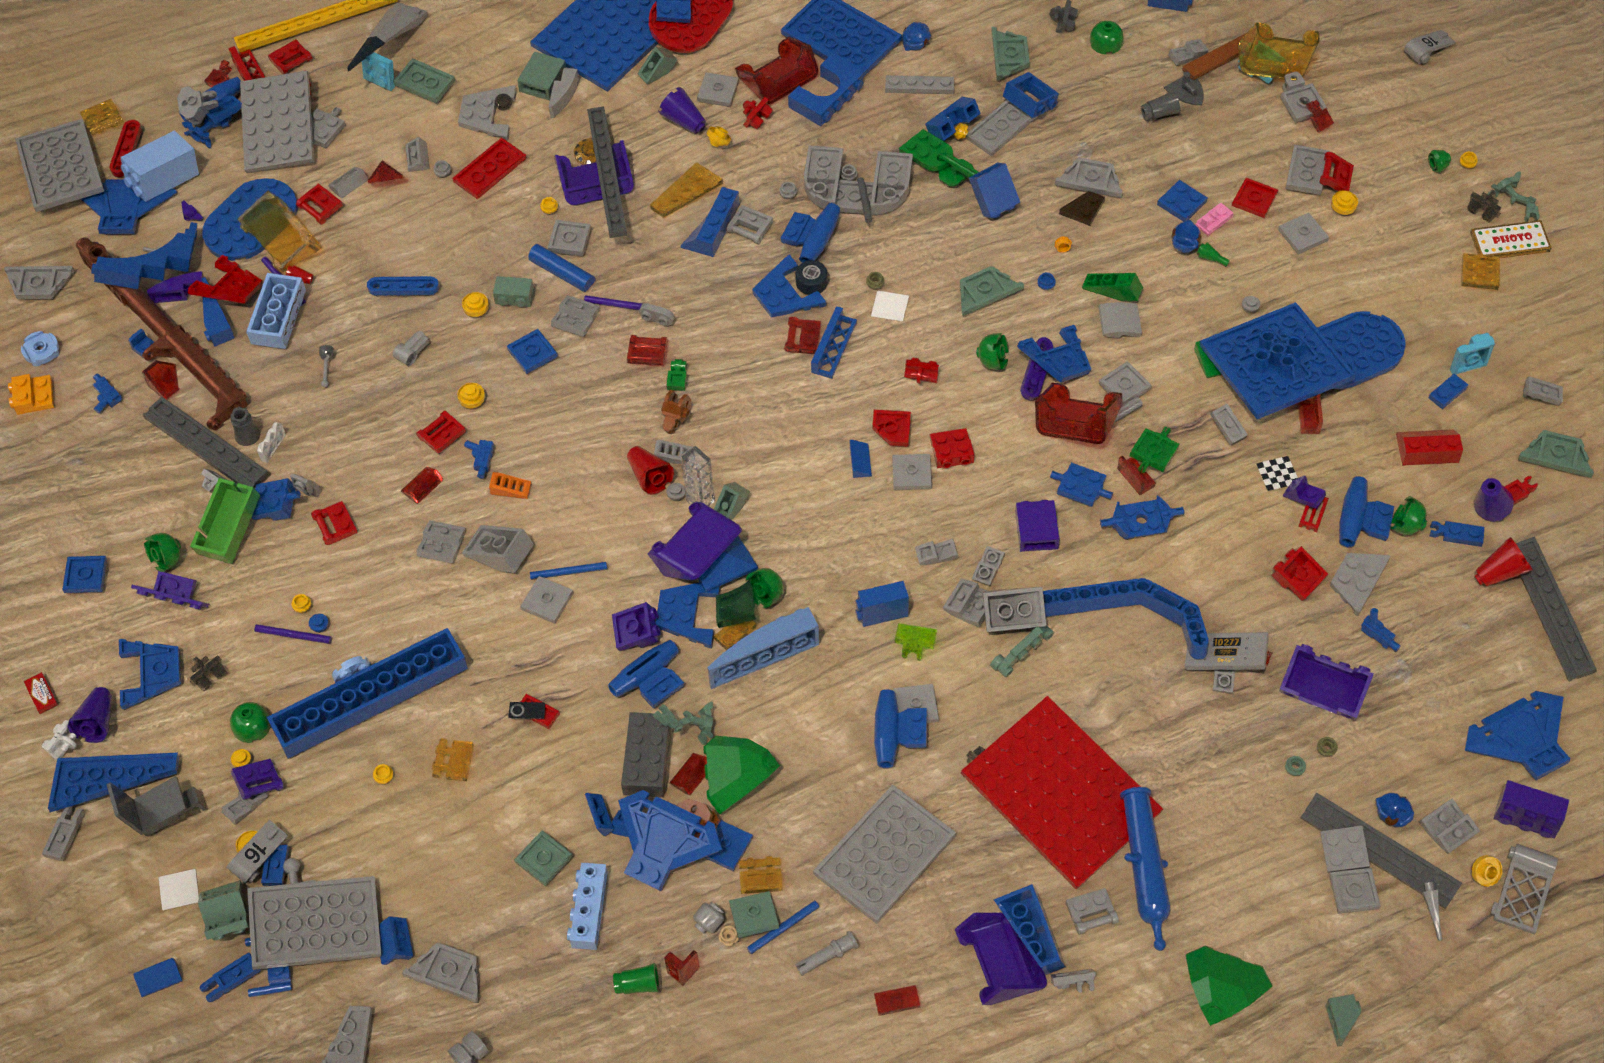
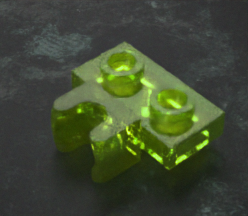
M898 623L895 643L903 644L902 658H907V655L913 652L917 655V660L921 661L924 648L934 649L937 629Z

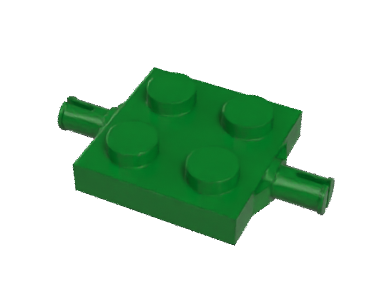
M1165 426L1161 433L1145 428L1129 455L1142 462L1138 467L1140 472L1141 470L1142 473L1146 472L1148 466L1161 472L1165 471L1180 445L1167 437L1171 432L1169 427L1167 429V426Z

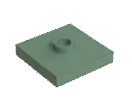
M541 831L514 861L541 884L546 886L570 861L573 855L548 834Z
M770 891L729 900L738 938L779 929Z

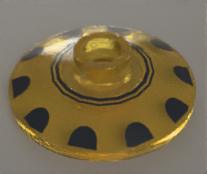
M592 138L580 141L574 148V157L582 165L596 162Z

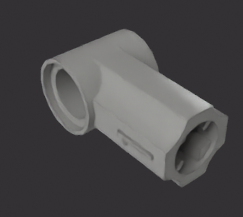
M417 331L404 344L400 343L394 348L393 357L405 365L411 366L417 359V354L429 343V339L423 332Z

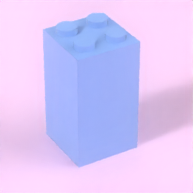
M175 130L121 157V169L125 176V185L133 189L136 196L141 197L145 202L199 175L194 148Z

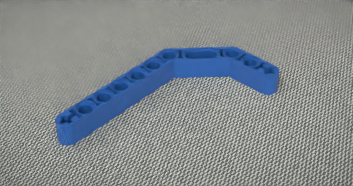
M1146 578L1043 591L1045 617L1140 604L1182 627L1191 657L1203 659L1207 655L1209 639L1199 607L1195 603Z

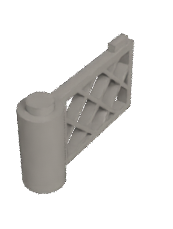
M1516 844L1515 847L1511 846L1507 858L1511 859L1499 902L1493 903L1490 914L1494 915L1493 920L1535 935L1558 858ZM1513 870L1521 871L1526 879L1516 882L1512 876ZM1537 877L1546 880L1545 886L1538 890L1532 882V879ZM1528 882L1533 892L1523 895L1519 885ZM1515 888L1520 897L1510 901L1506 892L1509 889ZM1536 895L1540 902L1539 906L1531 909L1526 898ZM1523 901L1527 911L1518 914L1513 904ZM1508 906L1514 915L1509 919L1499 916L1501 909ZM1530 914L1534 921L1533 926L1524 925L1520 917Z

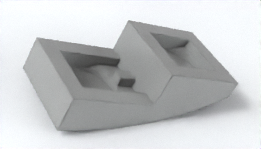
M1201 39L1186 41L1184 47L1171 49L1168 55L1176 66H1179L1208 53V48Z
M953 539L937 544L931 541L915 547L920 565L942 563L959 558Z
M238 792L236 799L222 807V813L235 825L253 812L267 798L268 794L264 792L243 800L240 792Z

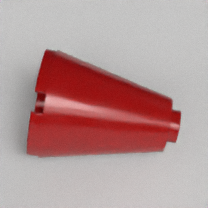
M635 446L629 450L627 460L641 489L650 495L660 493L666 489L665 485L668 481L671 483L674 477V468L670 463L640 446Z
M1510 537L1476 569L1477 574L1474 576L1480 585L1485 584L1487 587L1528 573L1533 569L1512 537Z

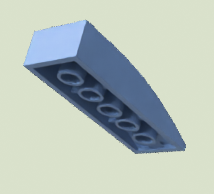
M809 607L798 609L788 616L777 618L775 621L747 635L721 654L707 667L710 688H716L818 646L819 626Z

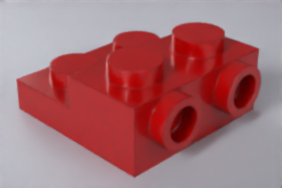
M967 428L930 434V442L937 469L974 463V451Z
M1300 546L1295 550L1291 548L1284 555L1287 559L1284 562L1279 561L1272 568L1274 573L1271 576L1284 589L1288 587L1303 601L1328 573Z

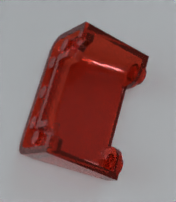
M787 37L778 45L779 57L753 71L749 64H741L735 68L736 74L760 100L766 97L768 99L767 104H773L793 92L798 86L801 87L817 77L818 66L811 45L792 37Z
M1052 382L1035 400L1036 429L1044 436L1102 444L1108 438L1121 408L1122 393H1107L1103 404L1070 399L1068 387Z

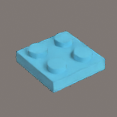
M373 52L362 61L363 79L389 91L395 88L392 60Z

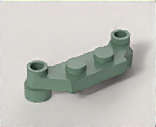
M1047 622L1046 626L1030 628L1032 632L1020 641L1006 658L999 654L993 659L990 666L995 671H999L1004 677H1008L1014 670L1012 668L1013 664L1018 660L1022 661L1032 647L1034 649L1037 648L1042 642L1041 639L1044 638L1047 641L1052 637L1054 631L1047 626Z

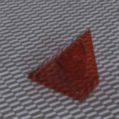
M382 160L368 179V183L403 179L404 175L388 162Z
M155 360L142 371L148 387L160 397L162 396L167 400L179 390L176 364Z

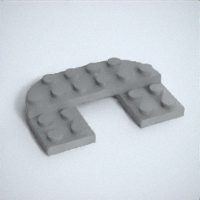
M809 145L804 171L805 192L809 199L823 209L829 203H834L840 207V212L864 214L858 182L839 180L843 148ZM878 151L874 183L865 182L871 215H882L893 211L905 201L909 193L913 154Z

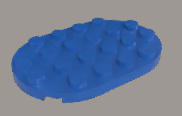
M269 178L243 183L206 219L202 234L207 249L218 258L221 255L227 256L229 261H236V259L244 257L249 259L261 253L294 220L297 213V200L293 190L287 184Z
M1360 311L1317 327L1356 374L1355 380L1333 389H1345L1356 386L1392 370L1400 363L1406 342L1402 330L1393 320L1384 315L1378 316L1370 314L1371 312Z

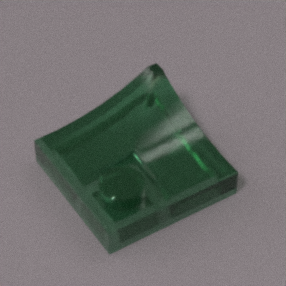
M747 581L734 590L716 595V623L718 628L756 620L755 600L751 581Z

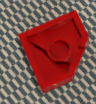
M874 409L872 429L888 445L908 447L911 412Z

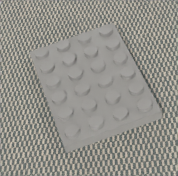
M308 71L241 81L245 172L252 173L313 163L314 151Z
M83 119L15 138L35 212L105 192Z
M892 785L813 870V874L877 924L956 837V832Z
M375 876L247 888L252 970L381 957Z

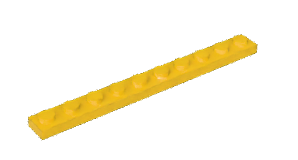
M345 0L233 38L239 53L248 49L251 50L397 2L398 0Z

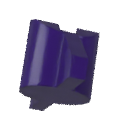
M184 200L181 202L183 217L186 221L203 220V217L192 205H189Z

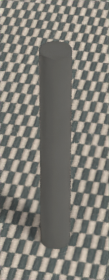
M860 177L857 179L865 222L871 223L872 216L864 178Z

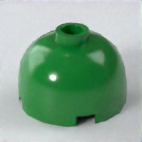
M1105 20L1097 23L1090 33L1091 48L1100 54H1106L1107 52L1114 54L1118 52L1123 46L1124 38L1121 27L1113 21Z
M993 333L985 336L976 350L977 357L980 358L981 363L986 368L993 370H1004L1007 367L1008 359H1005V353H1009L1006 336L1002 335V333Z
M1408 496L1404 499L1407 501L1404 506L1400 504L1394 513L1391 522L1394 526L1390 527L1402 535H1413L1419 530L1422 531L1428 522L1426 520V508L1423 503L1412 496Z
M156 533L145 538L147 540L144 543L145 552L150 562L155 561L158 566L155 568L158 571L164 572L176 565L180 559L181 544L177 539H174L167 533Z
M760 568L749 573L746 577L749 585L746 587L747 593L756 605L761 603L764 606L762 608H767L781 598L784 590L783 582L774 570Z
M246 702L238 705L230 716V728L235 738L245 743H253V740L263 739L271 728L267 719L269 714L258 703Z

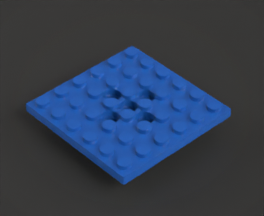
M1296 302L1200 340L1202 350L1257 420L1355 380L1356 374Z

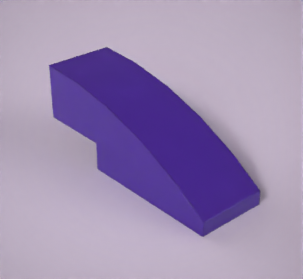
M191 272L172 277L149 288L147 294L154 303L187 301V297L190 295L188 294V288L196 280L202 282L203 272Z

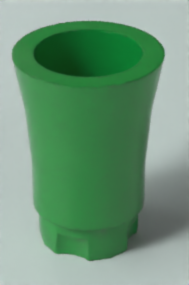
M656 963L635 969L623 970L621 973H614L615 993H659V976Z

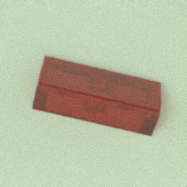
M425 467L401 489V492L418 504L443 481V478L438 470Z
M692 753L670 781V784L690 796L705 778L707 757Z

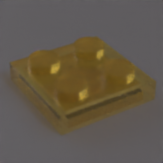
M1463 253L1461 286L1498 290L1500 286V257Z

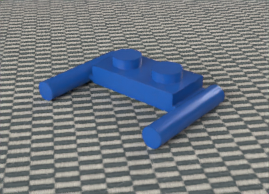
M245 938L246 947L251 946L250 938ZM290 966L267 968L269 986L248 989V996L255 997L292 990Z

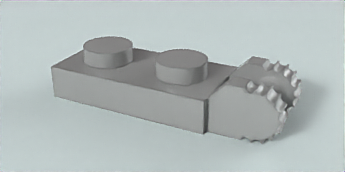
M72 806L64 808L42 852L44 857L58 861L64 860L79 824L82 822L84 816L83 809H77L72 820H69L73 808Z

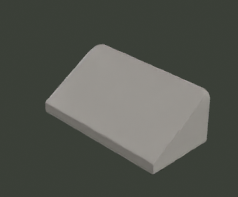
M417 137L405 144L408 171L429 169L427 143L420 137Z
M353 167L331 182L328 187L340 198H343L368 181V177L363 169Z

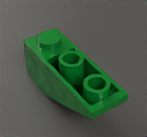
M1136 273L1087 274L1082 285L1083 290L1119 301H1138L1143 290V286Z

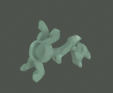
M1520 171L1515 173L1513 177L1503 179L1497 185H1491V188L1495 189V191H1489L1487 194L1489 197H1497L1500 191L1502 193L1507 192L1511 197L1510 201L1512 204L1515 201L1526 204L1525 222H1528L1530 217H1533L1534 221L1538 222L1540 215L1538 206L1535 205L1537 199L1532 196L1525 197L1519 195L1512 188H1516L1517 182L1520 181Z
M712 701L707 703L698 712L701 716L700 718L693 716L686 710L683 712L685 717L677 720L664 704L658 708L662 714L658 710L653 714L654 718L663 725H668L675 729L674 733L681 731L686 724L698 725L702 731L697 737L702 745L706 744L707 737L713 738V733L710 732L713 724V717L711 716Z

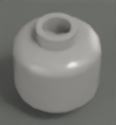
M712 902L710 904L703 903L693 916L694 921L697 922L695 927L703 934L706 931L714 933L724 921V916L722 915L724 912Z

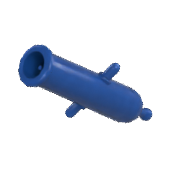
M1133 787L1120 793V798L1124 800L1130 853L1125 854L1124 859L1132 862L1139 916L1145 923L1151 924L1155 937L1154 948L1162 951L1166 947V942L1162 937L1161 926L1162 922L1167 920L1170 912V902L1163 868L1168 866V862L1161 859L1149 798L1151 789L1147 787Z

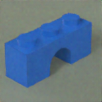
M961 97L925 123L929 133L944 141L956 132L954 125L961 122L969 123L981 113L974 98Z

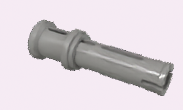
M850 931L846 932V935L836 941L833 939L826 948L796 963L795 965L798 971H800L801 976L834 957L841 958L843 953L852 948L857 949L858 944Z

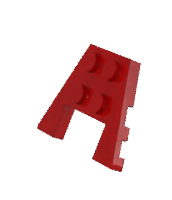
M221 255L215 261V268L227 273L214 286L196 280L188 288V294L245 304L262 287L263 280L248 270H242L239 268L238 263L235 261L230 262L227 256Z

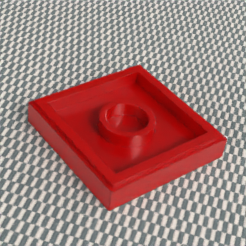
M1245 178L1232 202V206L1265 218L1279 190Z

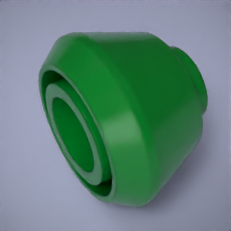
M1432 150L1428 155L1429 165L1434 172L1441 173L1451 162L1450 154L1444 150Z

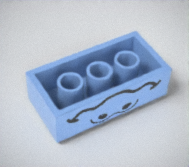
M267 273L246 331L251 344L286 349L306 292L301 277Z

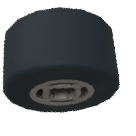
M809 260L797 267L795 278L796 286L800 292L810 295L816 291L821 293L826 289L828 273L824 264L819 261Z

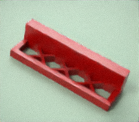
M235 46L228 48L243 81L265 78L250 49L238 53ZM249 56L248 62L242 60V58ZM249 67L255 68V72H248Z

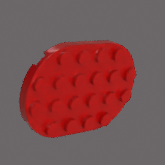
M690 0V23L656 21L655 2L649 13V30L653 38L668 50L679 53L698 51L708 45L728 19L732 10L733 0Z

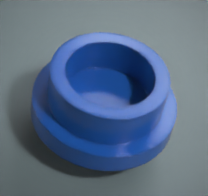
M1045 272L1038 277L1037 284L1040 288L1049 290L1055 286L1056 280L1051 273Z
M315 614L309 619L310 629L318 633L325 631L329 623L328 618L324 614Z

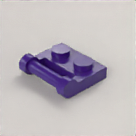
M271 759L232 768L231 774L243 800L249 799L256 794L283 789V782L279 778ZM271 781L270 783H266V784H262V785H259V786H255V787L248 788L249 786H252V785H256V784H260V783H263V782Z

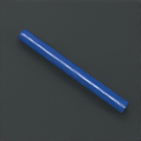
M600 562L530 572V579H537L539 576L547 578L607 569V563Z
M814 900L779 925V929L771 930L746 947L748 952L753 954L818 909V903Z

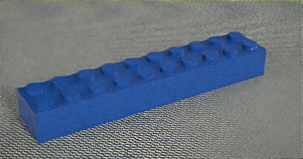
M446 628L268 716L267 719L287 759L468 669L467 663L452 634Z

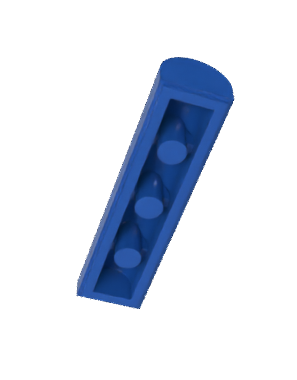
M535 244L529 252V261L583 292H586L596 281L595 276L539 244Z

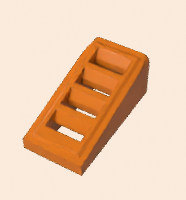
M498 472L492 473L489 484L491 495L528 499L531 481ZM520 486H524L522 492L519 491Z

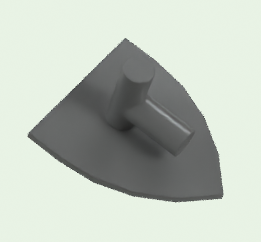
M1184 72L1183 77L1164 86L1167 92L1173 90L1179 101L1202 106L1204 99L1202 85L1198 79L1192 80L1189 72Z

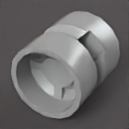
M471 1031L462 1038L461 1044L456 1043L448 1050V1053L455 1063H475V1059L480 1060L489 1051L481 1039Z

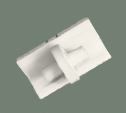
M67 720L62 724H56L53 729L55 734L53 738L45 740L42 744V748L56 761L57 758L63 757L68 748L75 749L77 746L74 742L76 735L69 732V721Z

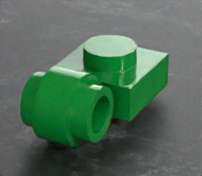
M683 359L671 361V371H668L667 390L685 391L687 361H683Z

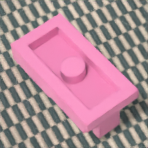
M1219 203L1197 220L1195 225L1209 236L1233 218L1234 213L1225 205Z

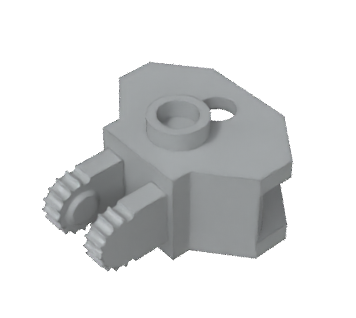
M189 86L182 88L177 97L180 114L193 125L201 124L209 110L219 106L217 100L207 101L216 98L217 93L215 91L196 92Z

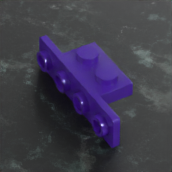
M158 571L154 589L133 584L131 586L132 589L137 590V594L148 596V593L155 594L154 598L166 601L167 597L172 599V603L180 605L187 602L190 603L189 607L201 610L202 606H209V603L192 599L197 580Z

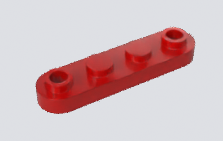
M128 120L123 125L109 166L112 175L115 177L124 176L121 169V157L136 149L142 131L141 125L137 120Z

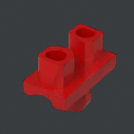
M766 97L757 106H755L757 104L755 100L743 103V113L745 115L749 113L746 117L747 120L743 124L746 128L751 125L758 130L764 122L758 115L761 114L766 119L771 115L773 109L767 104L768 99Z
M912 357L911 360H906L904 377L917 379L918 384H921V381L937 383L939 365H937L936 361L926 363L921 362L919 358Z

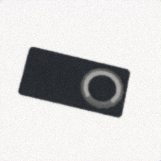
M510 702L508 718L544 719L545 703Z

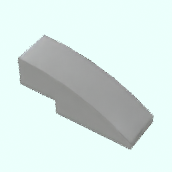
M564 68L561 81L554 80L549 102L550 118L556 117L573 97L579 82L577 69Z

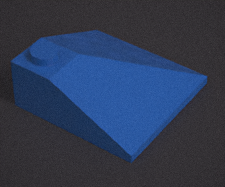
M737 536L698 580L705 592L757 570L758 566L739 536Z

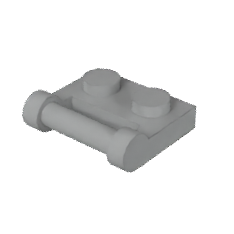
M741 205L728 224L727 232L737 233L753 240L756 244H760L764 234L773 223V217ZM738 224H741V225L746 226V227H748V228H751V229H753V230H755V231H757V232H756V234H755V233L750 232V231H748V230H745V229H743V228H741V227H738L737 225H738Z
M1106 888L1066 900V906L1079 935L1085 933L1086 930L1108 923H1119L1118 915L1113 908ZM1103 912L1108 914L1086 922L1081 921V919Z

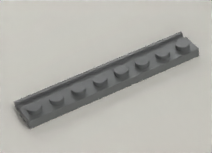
M162 396L148 408V412L143 413V417L236 484L240 483L256 487V484H260L269 475L266 469Z
M1535 536L1516 543L1533 569L1528 573L1520 575L1568 681L1570 682L1572 679H1579L1597 672L1596 666Z
M1319 793L1315 794L1301 815L1302 820L1320 831L1363 826L1369 862L1420 894L1426 891L1424 883L1433 882L1434 890L1438 889L1439 906L1444 909L1447 908L1462 885V882Z

